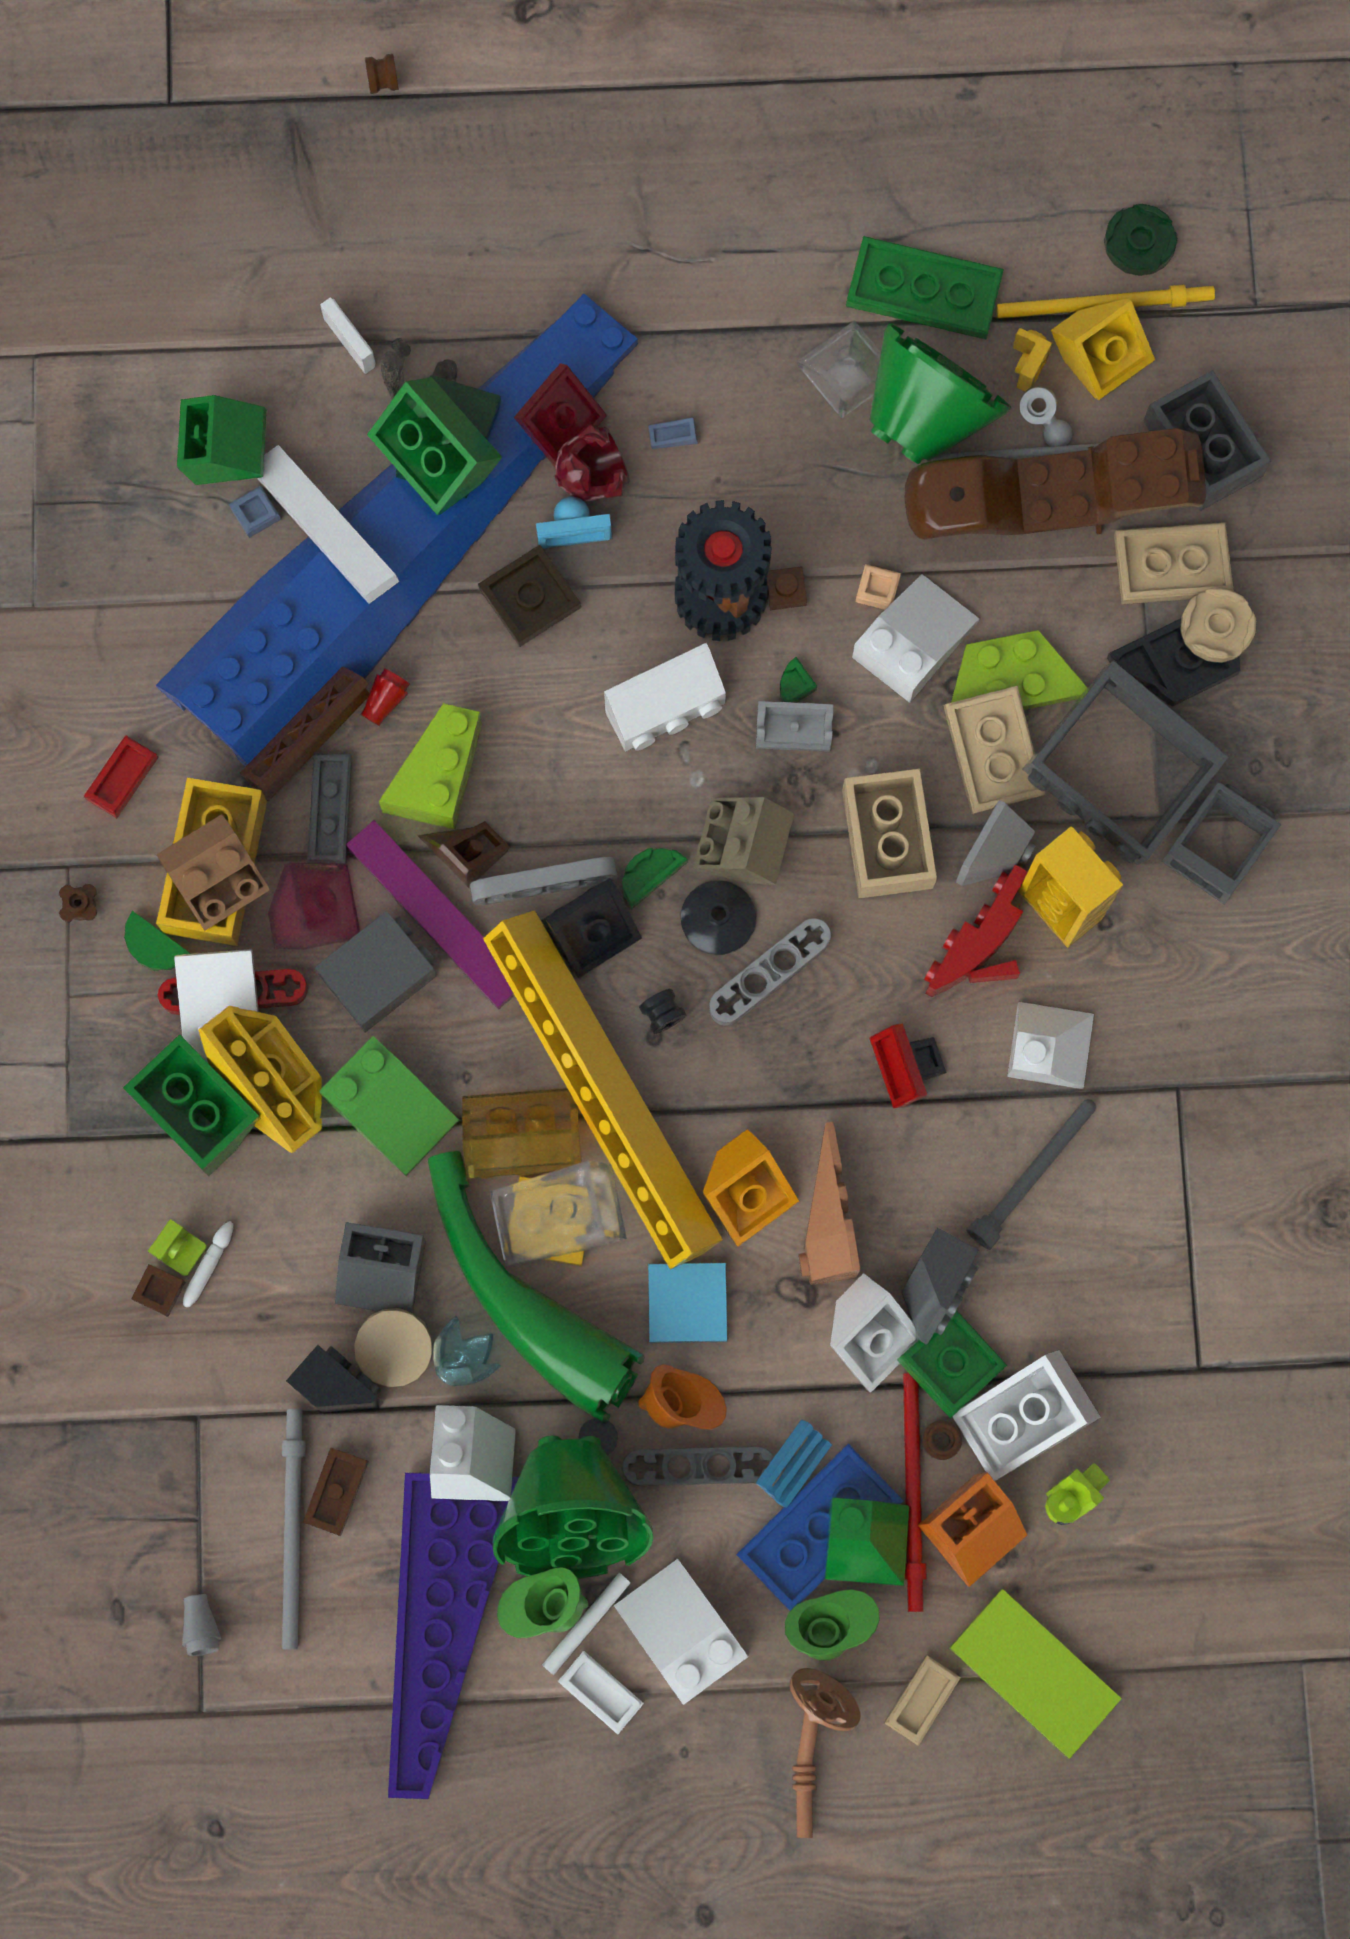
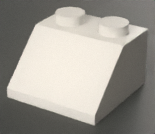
M436 1405L430 1465L431 1498L509 1501L512 1491L515 1428L475 1406Z

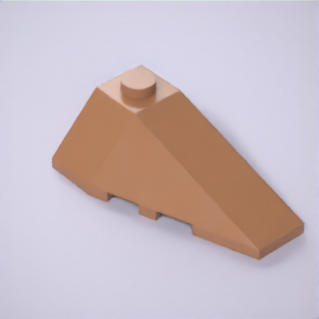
M827 1122L824 1127L804 1244L805 1253L798 1254L801 1276H809L810 1285L856 1279L860 1272L852 1219L846 1218V1213H848V1195L844 1182L840 1180L842 1164L834 1122Z

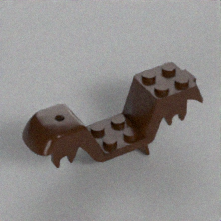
M1173 428L1111 436L1096 447L1091 446L1088 447V450L1022 459L972 455L929 461L914 467L909 472L905 483L904 496L906 515L909 526L920 539L962 534L1023 535L1095 526L1096 533L1102 534L1103 524L1113 523L1131 514L1159 509L1202 506L1206 499L1202 446L1197 433ZM956 487L962 488L965 492V496L961 501H953L951 499L950 493Z

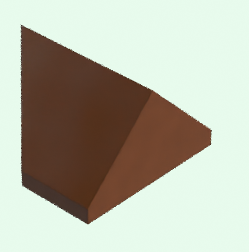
M486 821L471 828L417 835L468 888L470 883L478 880L511 848Z

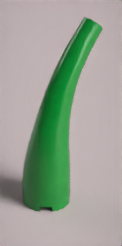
M450 1151L428 1158L438 1210L451 1248L470 1288L487 1314L524 1360L553 1388L576 1407L602 1423L607 1422L610 1419V1414L605 1412L610 1404L617 1408L621 1406L639 1375L631 1369L635 1362L641 1365L644 1362L645 1356L509 1273L487 1244L474 1218L465 1188L470 1185L461 1152Z

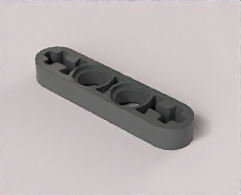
M763 1447L639 1449L632 1451L626 1456L622 1469L627 1481L637 1486L756 1483L760 1476H754L753 1469H741L743 1477L735 1478L736 1461L733 1454H742L740 1462H750L753 1460L754 1454H761L762 1461H768L769 1464L774 1456ZM664 1455L662 1461L664 1479H655L657 1471H647L643 1479H637L636 1473L628 1469L629 1465L635 1464L636 1457H644L646 1464H657L655 1456ZM713 1455H723L728 1459L730 1469L725 1476L714 1477L709 1473L707 1462ZM674 1456H684L690 1462V1472L684 1478H675L668 1471V1462Z

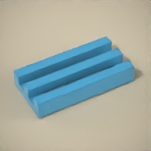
M802 1419L756 1482L770 1497L785 1508L789 1506L832 1446L828 1440L822 1438L823 1436L818 1431L813 1429L814 1427L810 1423ZM808 1436V1439L805 1441V1443H804L803 1446L800 1448V1450L798 1451V1453H797L796 1455H794V1454L796 1453V1451L798 1450V1448H799V1447L801 1446V1444L803 1443V1441H804V1440L806 1439V1437ZM786 1468L785 1471H784V1472L782 1473V1475L780 1476V1478H779V1479L777 1480V1482L775 1483V1485L772 1486L773 1483L775 1482V1480H776V1479L778 1478V1476L780 1475V1473L783 1471V1469Z

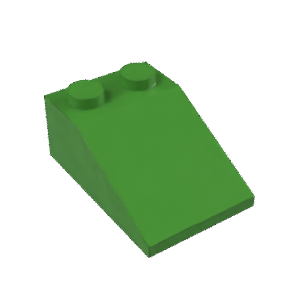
M374 1036L319 1091L325 1101L405 1176L459 1122V1119Z

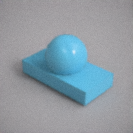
M568 496L558 502L554 509L553 517L555 521L536 523L538 545H541L543 549L612 539L610 514L590 516L588 505L578 497Z

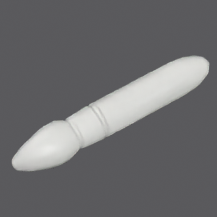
M231 1221L222 1225L215 1233L213 1244L210 1245L207 1253L204 1255L184 1293V1307H190L197 1301L224 1251L223 1249L229 1245L233 1232V1223Z

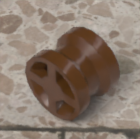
M386 54L383 59L377 60L373 57H365L370 94L378 93L380 89L388 88L391 91L399 90L393 54Z

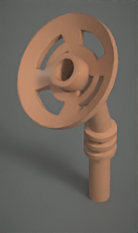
M803 1668L797 1670L790 1679L792 1695L805 1713L797 1763L792 1766V1770L796 1772L795 1775H792V1780L796 1781V1784L792 1785V1789L796 1790L797 1838H813L812 1791L816 1789V1785L812 1781L816 1780V1775L812 1774V1772L816 1771V1766L812 1765L819 1724L837 1731H850L858 1725L861 1713L856 1700L841 1683L821 1671ZM801 1683H812L818 1685L817 1690L810 1689L805 1691ZM838 1701H839V1702L841 1703V1705L843 1706L845 1712L842 1711V1708H841L840 1704L838 1703ZM836 1720L843 1724H833L830 1722H834Z

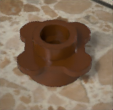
M85 884L83 887L73 888L70 885L63 886L59 891V896L62 898V909L59 911L61 919L65 922H71L73 919L78 921L93 920L97 916L94 897L97 895L96 888L91 884ZM76 900H81L80 906H75Z

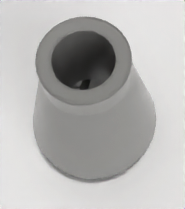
M198 1594L184 1598L182 1647H186L188 1656H202L217 1652L219 1650L218 1642L222 1638L210 1609L207 1595Z

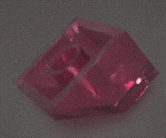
M291 862L284 865L268 911L274 949L304 950L349 941L360 932L348 865Z

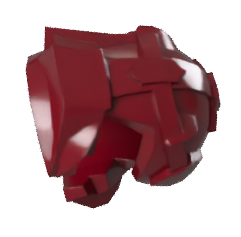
M590 422L574 438L571 437L563 444L557 454L556 475L554 477L558 486L562 487L568 494L578 497L583 501H596L603 497L607 499L623 496L624 485L630 482L629 474L619 448L607 427L599 428Z

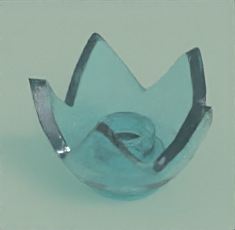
M455 1316L442 1329L434 1343L433 1362L437 1376L450 1386H467L481 1382L501 1367L496 1362L486 1364L492 1348L493 1334H484L463 1340L460 1333V1322L458 1317Z

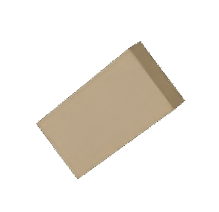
M926 1655L884 1724L919 1746L961 1677Z

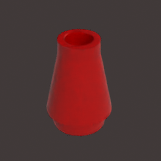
M384 668L381 675L376 674L366 705L360 715L380 726L391 711L408 695L406 690L410 683Z

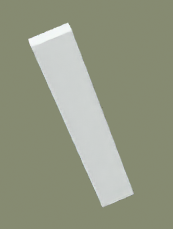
M279 445L264 455L263 477L257 479L368 604L399 582L395 573Z

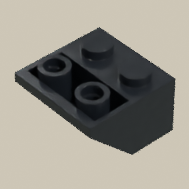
M317 1345L286 1380L323 1413L379 1409L384 1403L377 1397L381 1389L361 1371L356 1377L347 1371L353 1364L332 1346L325 1351Z

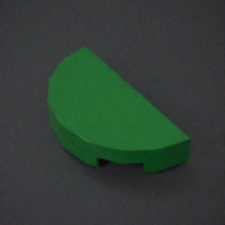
M648 848L635 855L626 866L622 880L624 899L632 910L686 865L688 859L677 850L664 848Z
M134 911L131 912L125 923L124 939L130 954L140 965L153 971L171 970L175 968V955L191 954Z

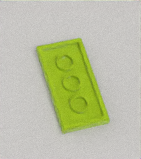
M1000 1589L949 1647L954 1654L1068 1759L1073 1756L1122 1699L1003 1589Z

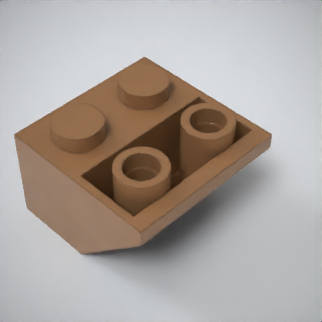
M222 814L156 854L204 931L270 890L239 838Z

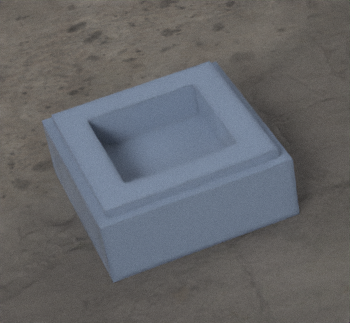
M261 486L229 504L230 509L249 538L281 520Z

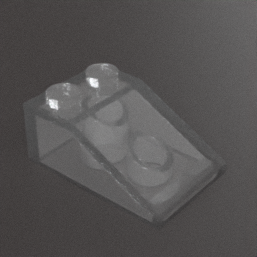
M585 1161L490 1191L504 1265L506 1267L594 1249L627 1239L612 1165L610 1163Z

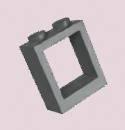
M1218 782L1162 862L1222 904H1225L1281 824L1275 820V815L1263 806L1255 807L1246 801L1244 794L1239 789L1229 784L1224 786ZM1214 804L1261 835L1232 878L1185 847Z

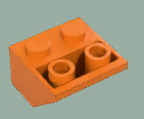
M988 1472L975 1474L918 1524L920 1529L968 1587L975 1583L1027 1536L1013 1503Z

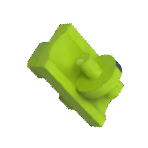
M1095 1463L1091 1464L1083 1473L1075 1469L1045 1493L1048 1496L1045 1505L1047 1515L1056 1524L1068 1525L1075 1522L1104 1499L1099 1491L1110 1479Z

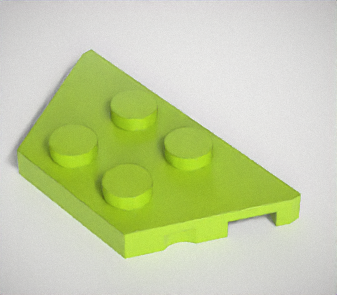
M1036 630L966 644L951 703L1018 686L1023 709L1027 710L1077 700L1087 687L1040 631Z

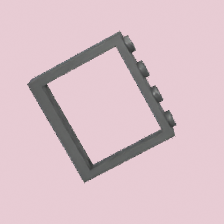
M1112 661L1101 670L1022 770L1029 775L1028 780L1033 786L1041 791L1047 790L1058 799L1056 801L1058 806L1063 811L1073 816L1076 814L1087 823L1085 825L1086 829L1092 835L1102 840L1105 838L1116 847L1114 851L1121 859L1128 863L1134 862L1136 865H1139L1150 858L1228 759V756L1116 662ZM1103 688L1108 690L1200 767L1141 843H1138L1043 764Z

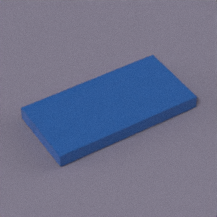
M849 1444L794 1497L787 1508L784 1507L736 1554L789 1611L801 1603L825 1579L831 1498L870 1500L901 1504L904 1501Z

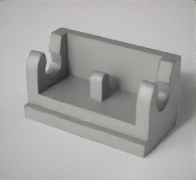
M758 701L756 749L830 752L834 704Z

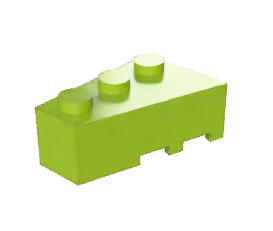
M442 704L380 798L379 804L382 813L455 830L482 727L479 711Z

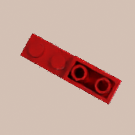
M1014 865L1010 874L1001 873L992 892L998 894L992 906L984 903L974 921V924L980 926L979 929L965 921L960 931L954 928L951 930L942 947L948 951L942 963L934 960L924 978L925 981L930 983L925 994L934 997L951 989L967 979L970 972L981 968L997 952L1009 937L1024 912L1011 905L1028 871Z

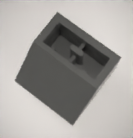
M346 1222L338 1260L335 1304L373 1311L401 1308L413 1313L426 1245L424 1236Z
M938 1227L901 1292L919 1340L925 1344H928L934 1332L942 1335L960 1305L963 1293L978 1270V1267L972 1263L979 1250Z

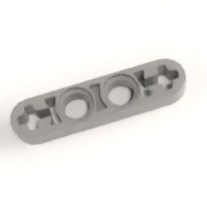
M599 857L483 878L473 881L469 886L472 903L475 905H487L598 885L609 878L613 881L617 879L618 875L613 857Z
M816 918L802 922L715 992L709 1003V1014L712 1020L723 1026L733 1025L828 948L831 939L828 925ZM810 929L812 932L820 930L822 932L820 936L821 944L817 945L814 941L804 947L803 952L807 956L803 958L798 947L791 943V941L795 939L799 946L807 938L806 930ZM780 951H789L795 957V965L789 970H781L774 964V956ZM752 974L761 975L766 981V988L758 994L750 993L744 985L745 979ZM737 986L741 996L749 1001V1003L744 1005L743 1000L740 999L733 1005V1015L730 1016L726 1012L721 1015L718 1014V1001L722 999L726 1003L730 1002L736 997V992L732 989Z

